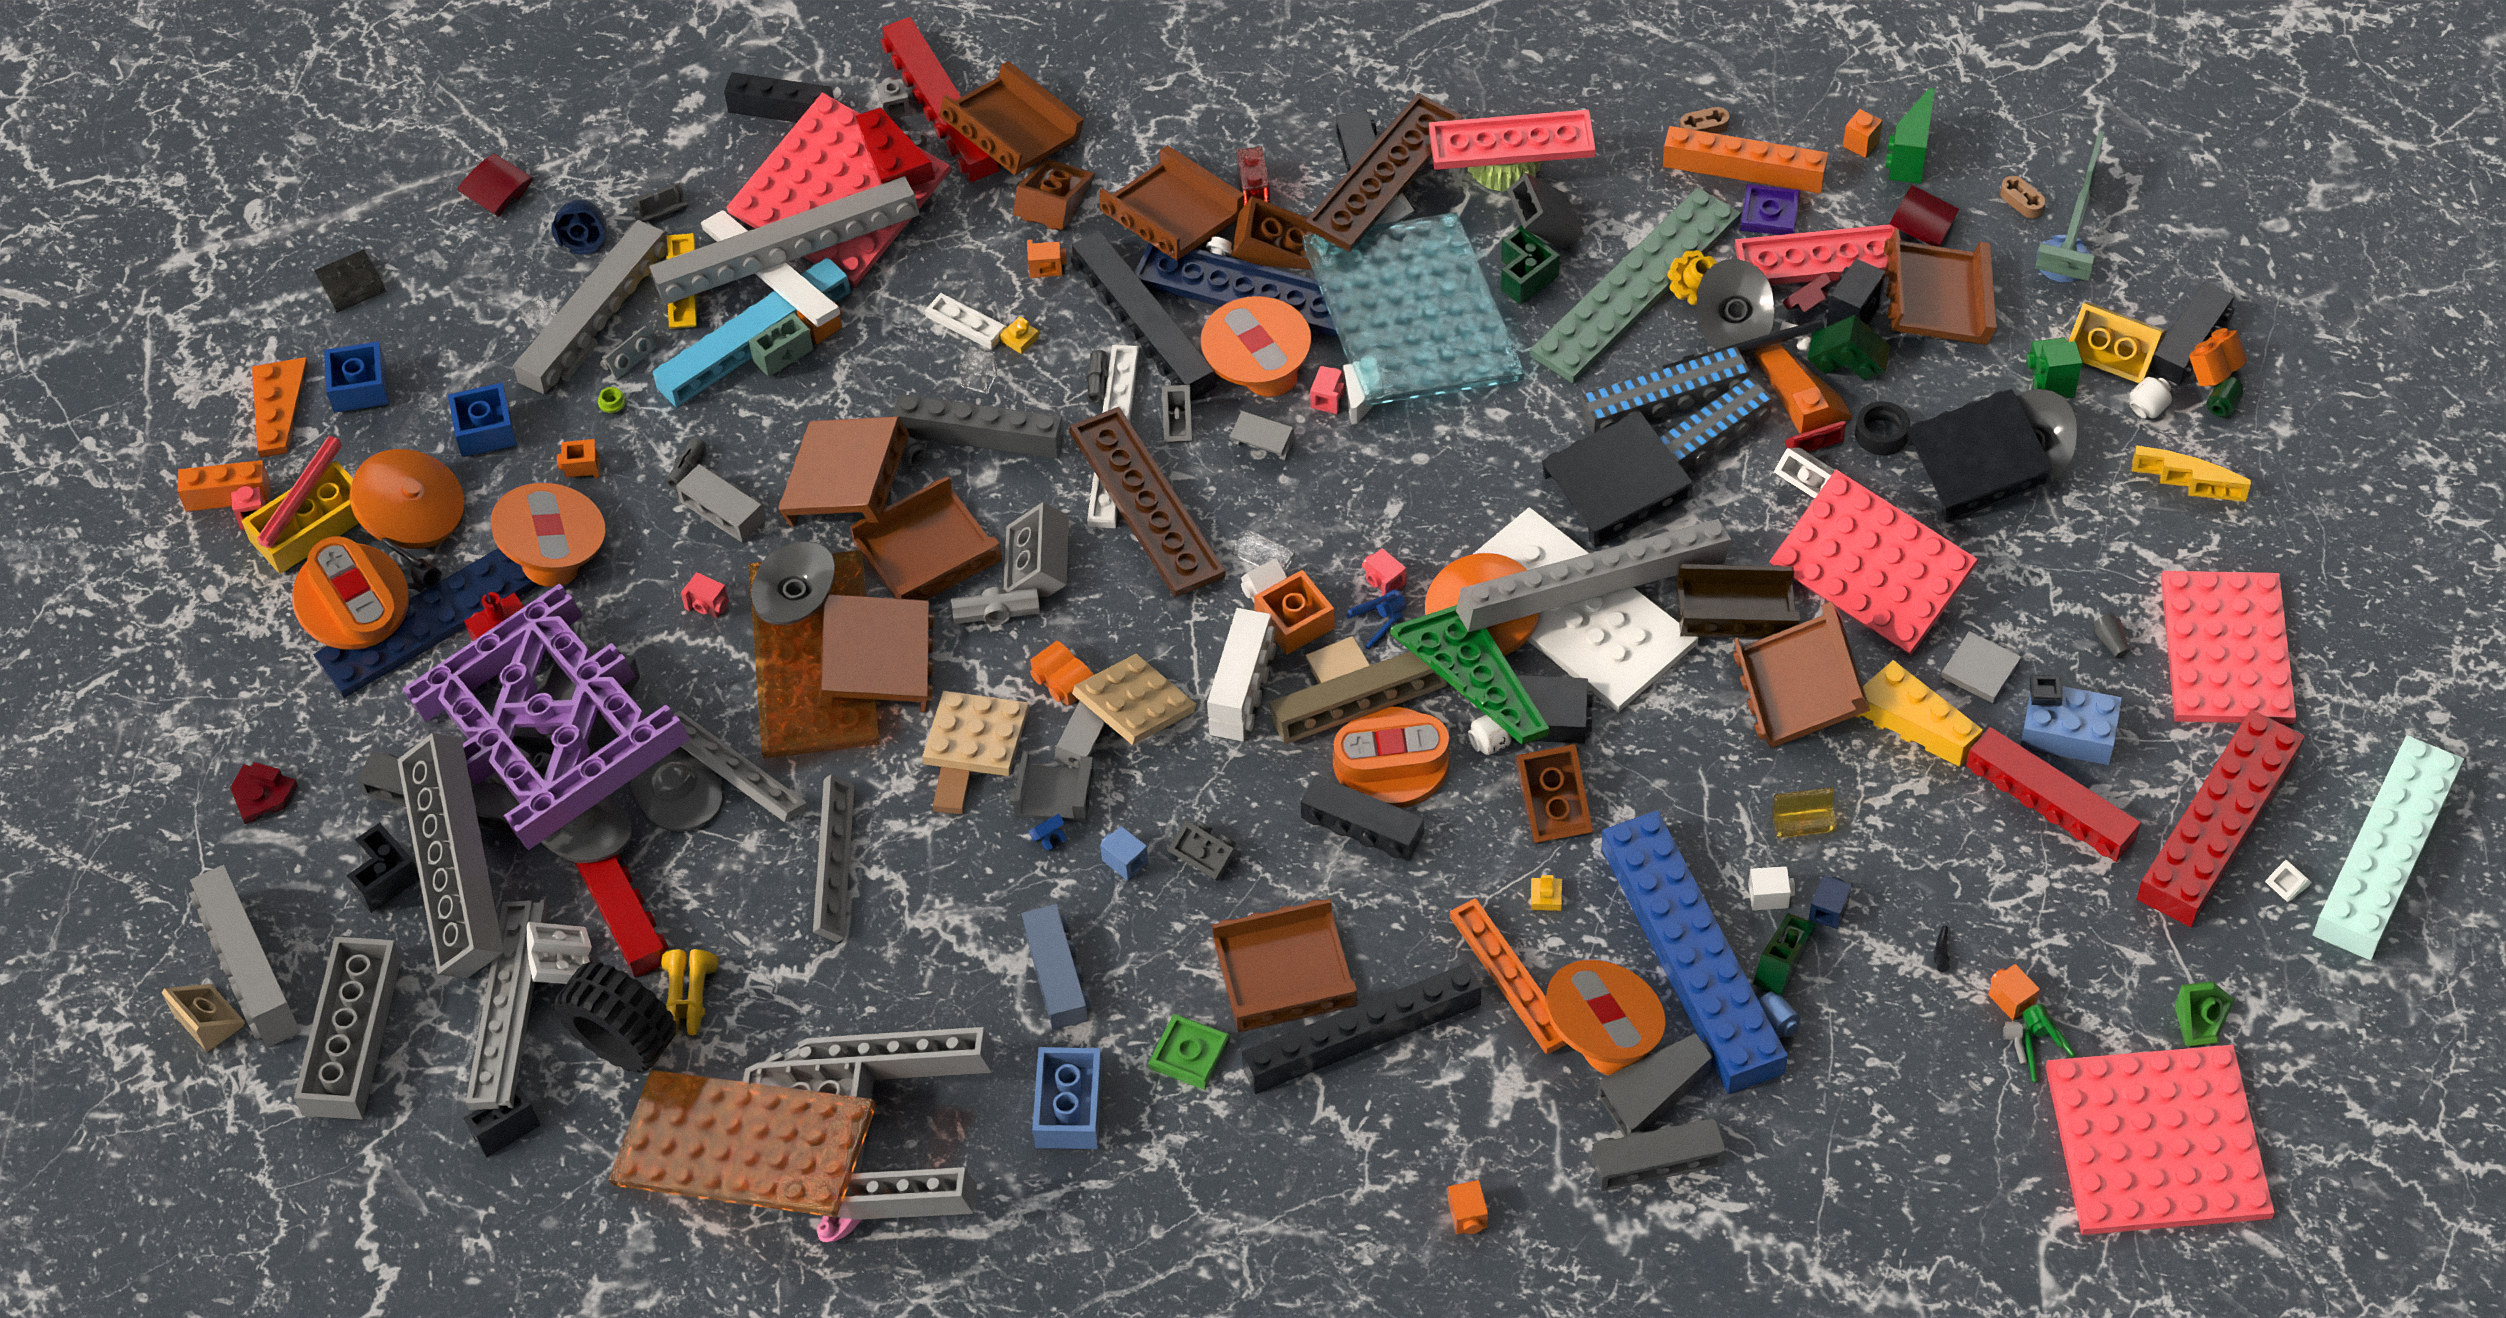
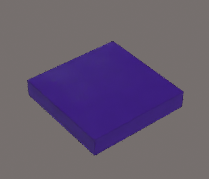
M1747 184L1740 231L1774 235L1795 234L1800 190Z

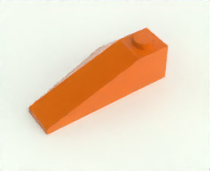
M1780 343L1757 350L1754 353L1756 360L1800 434L1852 419V414L1842 397Z

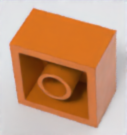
M1303 569L1254 596L1255 611L1271 614V626L1275 627L1274 640L1286 655L1335 629L1334 607Z

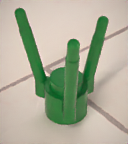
M2043 1004L2032 1005L2022 1014L2025 1020L2022 1027L2031 1080L2034 1083L2038 1081L2031 1038L2032 1033L2036 1037L2050 1034L2059 1048L2063 1047L2071 1058L2076 1056Z

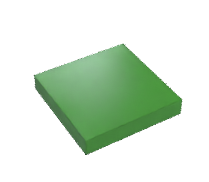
M1173 1014L1148 1062V1068L1205 1090L1230 1041V1034Z

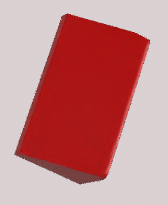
M1841 421L1792 436L1785 440V445L1787 448H1801L1806 452L1843 442L1846 422Z

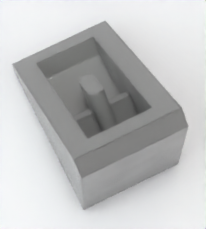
M1190 385L1162 386L1164 442L1192 441Z

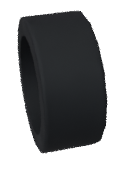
M1877 401L1869 403L1857 415L1855 429L1857 443L1865 451L1874 455L1885 456L1895 454L1907 443L1906 428L1910 427L1908 414L1900 406L1892 402ZM1875 420H1887L1895 424L1899 428V432L1888 437L1877 436L1866 428V424Z

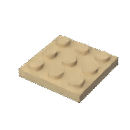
M1137 653L1074 685L1072 693L1131 745L1194 713L1196 707L1194 701Z
M943 691L922 756L923 764L1009 776L1029 712L1028 702Z

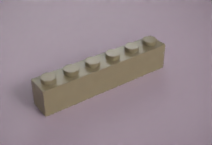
M1410 651L1270 701L1269 707L1272 724L1283 742L1287 744L1446 687L1447 681Z

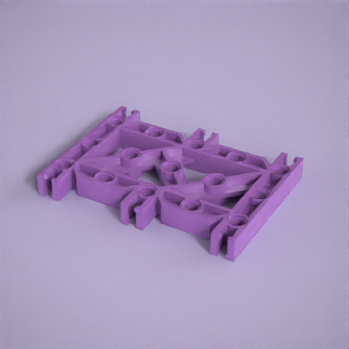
M560 583L402 688L414 709L419 712L425 722L445 710L468 740L463 743V748L466 755L468 773L475 785L493 773H497L503 784L520 803L517 807L506 813L504 817L515 835L521 839L528 850L690 740L680 719L673 715L667 705H664L646 718L638 705L621 687L636 676L626 658L619 654L618 649L613 643L593 656L591 655L589 649L569 627L583 616L569 593H566ZM545 650L576 685L572 700H553L552 696L547 693L536 694L538 687L534 679ZM500 673L499 679L503 686L492 716H490L471 692ZM598 711L619 737L588 757L590 748L587 740ZM535 727L541 734L553 733L551 741L555 748L544 779L541 778L513 744L512 740L517 728Z

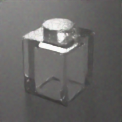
M971 346L968 347L959 365L963 388L988 394L997 375L995 352Z

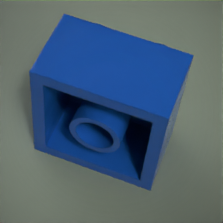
M379 341L324 350L326 391L334 413L389 404L386 361Z
M503 382L448 394L455 437L462 457L517 445L509 402Z

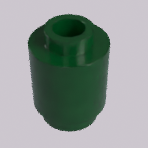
M2228 377L2217 384L2207 399L2206 405L2208 410L2218 417L2225 418L2231 416L2243 396L2242 383L2234 377Z

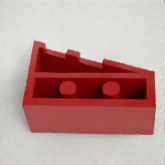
M881 107L855 116L860 135L880 185L904 176L910 187L935 179L931 161Z

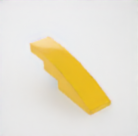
M694 233L667 235L668 256H666V259L696 250ZM697 294L668 304L669 329L697 327Z
M2136 445L2132 460V472L2160 474V484L2188 486V496L2246 502L2251 485L2250 479L2196 457Z

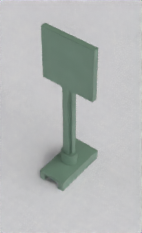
M2102 131L2098 133L2088 166L2085 184L2078 195L2065 242L2061 244V247L2040 243L2035 269L2086 281L2090 279L2095 255L2077 252L2076 242L2099 161L2104 136Z

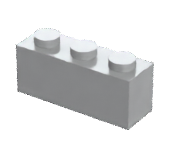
M700 464L676 485L682 504L741 543L765 522L763 506L754 496L749 497L741 492L737 485L721 479L717 472L712 469L708 470Z

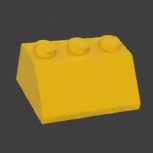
M2085 302L2082 304L2068 342L2076 341L2083 363L2140 383L2147 377L2153 355L2163 342L2167 330L2091 302Z

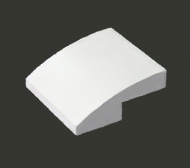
M528 922L526 926L527 950L533 981L567 984L582 964L590 962L588 955L592 946L586 927Z

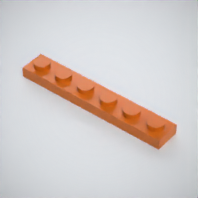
M1474 898L1451 910L1450 919L1544 1053L1548 1055L1567 1045L1554 1030L1548 1019L1545 1006L1546 996L1477 899Z

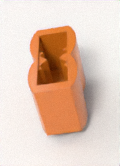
M2218 329L2211 334L2212 337L2207 341L2197 344L2195 350L2190 353L2189 358L2199 386L2217 385L2227 379L2232 372L2246 364L2247 357L2237 330Z
M1055 641L1030 659L1032 668L1030 673L1035 682L1039 685L1043 683L1049 688L1051 696L1057 702L1062 701L1067 706L1078 700L1072 694L1074 685L1094 675L1082 661L1075 658L1071 651L1059 641Z

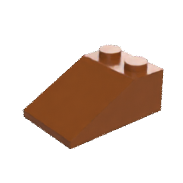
M1045 158L1017 185L1013 215L1019 216L1027 222L1045 224L1049 229L1063 230L1072 221L1094 179L1095 173Z
M1251 196L1238 214L1231 256L1261 266L1316 270L1320 256L1312 246L1311 241L1318 235L1304 229L1307 217Z
M1576 744L1517 755L1515 763L1533 842L1539 843L1593 833Z

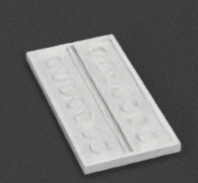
M1530 507L1473 553L1503 555L1517 561L1527 570L1589 554ZM1631 587L1541 612L1537 627L1527 641L1572 677L1588 678L1587 689L1593 690L1597 697L1619 713L1698 644V637L1680 636L1679 622L1635 588Z

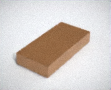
M941 766L933 802L934 812L963 814L972 771Z

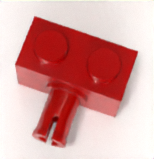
M489 592L490 601H488L486 595L482 597V604L485 609L473 614L464 621L472 641L525 607L515 593L500 599L499 594Z

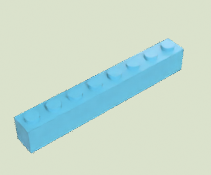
M828 257L814 264L810 269L801 274L808 282L835 303L850 293L848 276ZM776 291L771 292L766 298L748 307L746 311L727 321L714 332L705 335L700 341L684 349L680 354L655 369L653 375L657 389L677 408L751 359L752 354L749 340L790 314L794 313L797 316L798 310Z

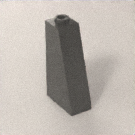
M1694 1033L1599 1080L1597 1096L1624 1137L1637 1131L1646 1132L1710 1073L1713 1058L1712 1050L1707 1042H1702L1697 1034Z

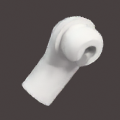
M1783 321L1780 331L1798 325ZM1812 334L1794 338L1798 339L1796 346L1799 350L1809 351Z

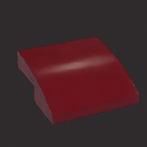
M493 153L477 165L456 190L492 214L500 217L512 198L515 197L519 200L534 178Z
M1911 184L1889 224L1931 246L1939 247L1959 208Z

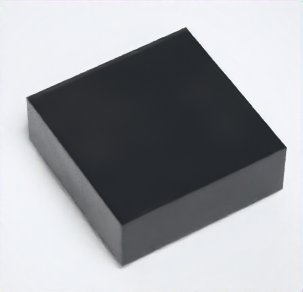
M2031 675V705L2061 706L2063 701L2061 675Z

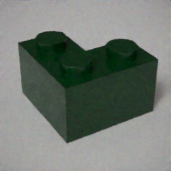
M1522 225L1502 239L1501 261L1506 266L1501 269V291L1521 305L1559 276L1560 255L1535 235L1525 230Z
M1853 315L1812 333L1807 359L1824 374L1847 365L1859 377L1867 380L1886 372L1890 345L1856 315Z

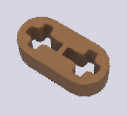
M1721 107L1690 112L1681 117L1680 128L1720 134L1728 129L1729 113Z
M2008 176L2002 181L2001 197L2019 213L2027 218H2038L2043 214L2046 201L2040 192L2018 176Z

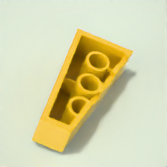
M1894 660L1863 686L1870 711L1856 717L1861 718L1863 716L1873 721L1874 726L1883 730L1886 727L1900 734V738L1909 743L1915 741L1925 746L1926 751L1959 767L1967 761L1969 749L1982 736V728Z

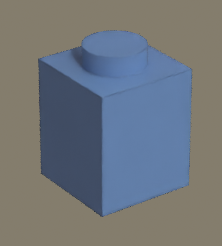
M1122 826L1115 832L1107 834L1100 844L1102 861L1127 881L1149 862L1147 846Z

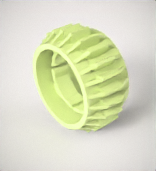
M1542 161L1468 167V172L1480 184L1489 189L1507 191L1525 173L1536 177V172L1540 171Z

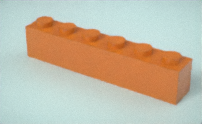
M1669 126L1664 144L1663 167L1821 194L1826 175L1828 152Z

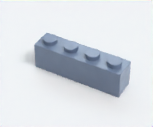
M1057 904L1021 913L1024 932L1052 1030L1088 1021L1086 1009L1092 1008L1088 991H1082L1079 984L1084 982L1080 965L1074 966L1072 958L1077 957L1073 940L1066 939L1065 933L1069 932L1066 915H1059Z

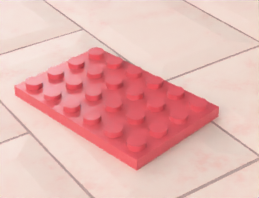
M1836 469L1769 563L1772 566L1794 567L1793 580L1827 602L1832 601L1836 608L1912 656L1979 561L1968 552Z
M2162 571L2161 586L2174 721L2242 723L2250 709L2280 724H2294L2296 711L2280 574Z

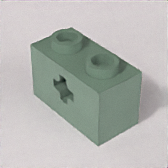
M794 313L749 340L753 362L768 377L813 350L809 328Z

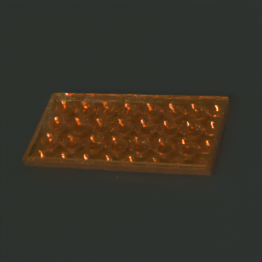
M862 550L831 553L835 565V575L829 595L867 597ZM762 562L748 564L750 594H752L755 575ZM751 596L763 759L880 744L876 699L833 697L831 707L820 706L823 605L812 616L801 622L789 625H773L765 622L757 615Z
M650 1070L608 1180L613 1186L837 1218L877 1105L873 1099Z

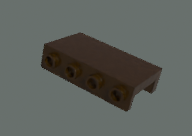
M1680 564L1676 577L1680 636L1766 638L1799 625L1800 615L1799 612H1795L1792 585L1794 567L1780 565Z

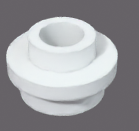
M1212 237L1211 242L1207 243L1206 248L1210 250V253L1229 257L1233 251L1231 249L1233 244L1226 239Z

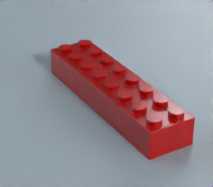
M2250 709L2143 877L2136 900L2192 928L2298 758L2305 735Z

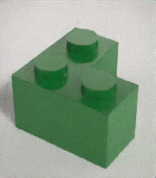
M2065 337L2032 341L2030 353L2026 354V363L2028 369H2032L2034 374V390L2053 391L2065 399L2075 398L2082 367V360L2076 341L2066 342Z

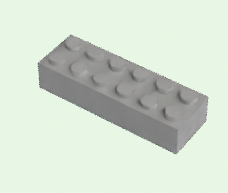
M221 865L190 879L194 891L190 892L189 895L198 911L202 924L255 1040L262 1038L266 1048H269L301 1033L225 866Z
M334 937L294 1095V1100L302 1116L363 1120L402 960L394 940Z

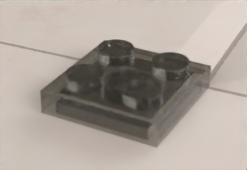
M364 249L314 270L336 313L386 292L380 276Z

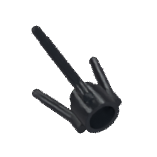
M382 538L384 544L414 564L411 570V577L414 583L407 582L409 589L422 592L424 587L433 589L439 584L442 572L438 568L431 566L422 558L416 559L387 538Z

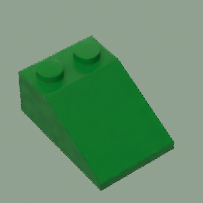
M1929 88L1897 123L1895 135L1890 134L1888 150L1893 151V153L1887 152L1885 168L1890 169L1889 180L1921 184L1935 88Z

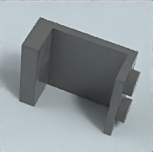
M1023 751L1021 762H1016L1014 779L1017 780L1016 787H1011L1009 797L1010 805H1014L1016 817L1049 819L1059 813L1063 821L1086 823L1095 775L1093 757L1081 756L1079 769L1031 765L1029 752Z

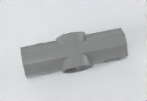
M991 587L984 590L982 595L951 599L954 624L985 620L990 625H1000L1007 622L1010 617L1040 613L1037 588L1006 592L1003 588Z

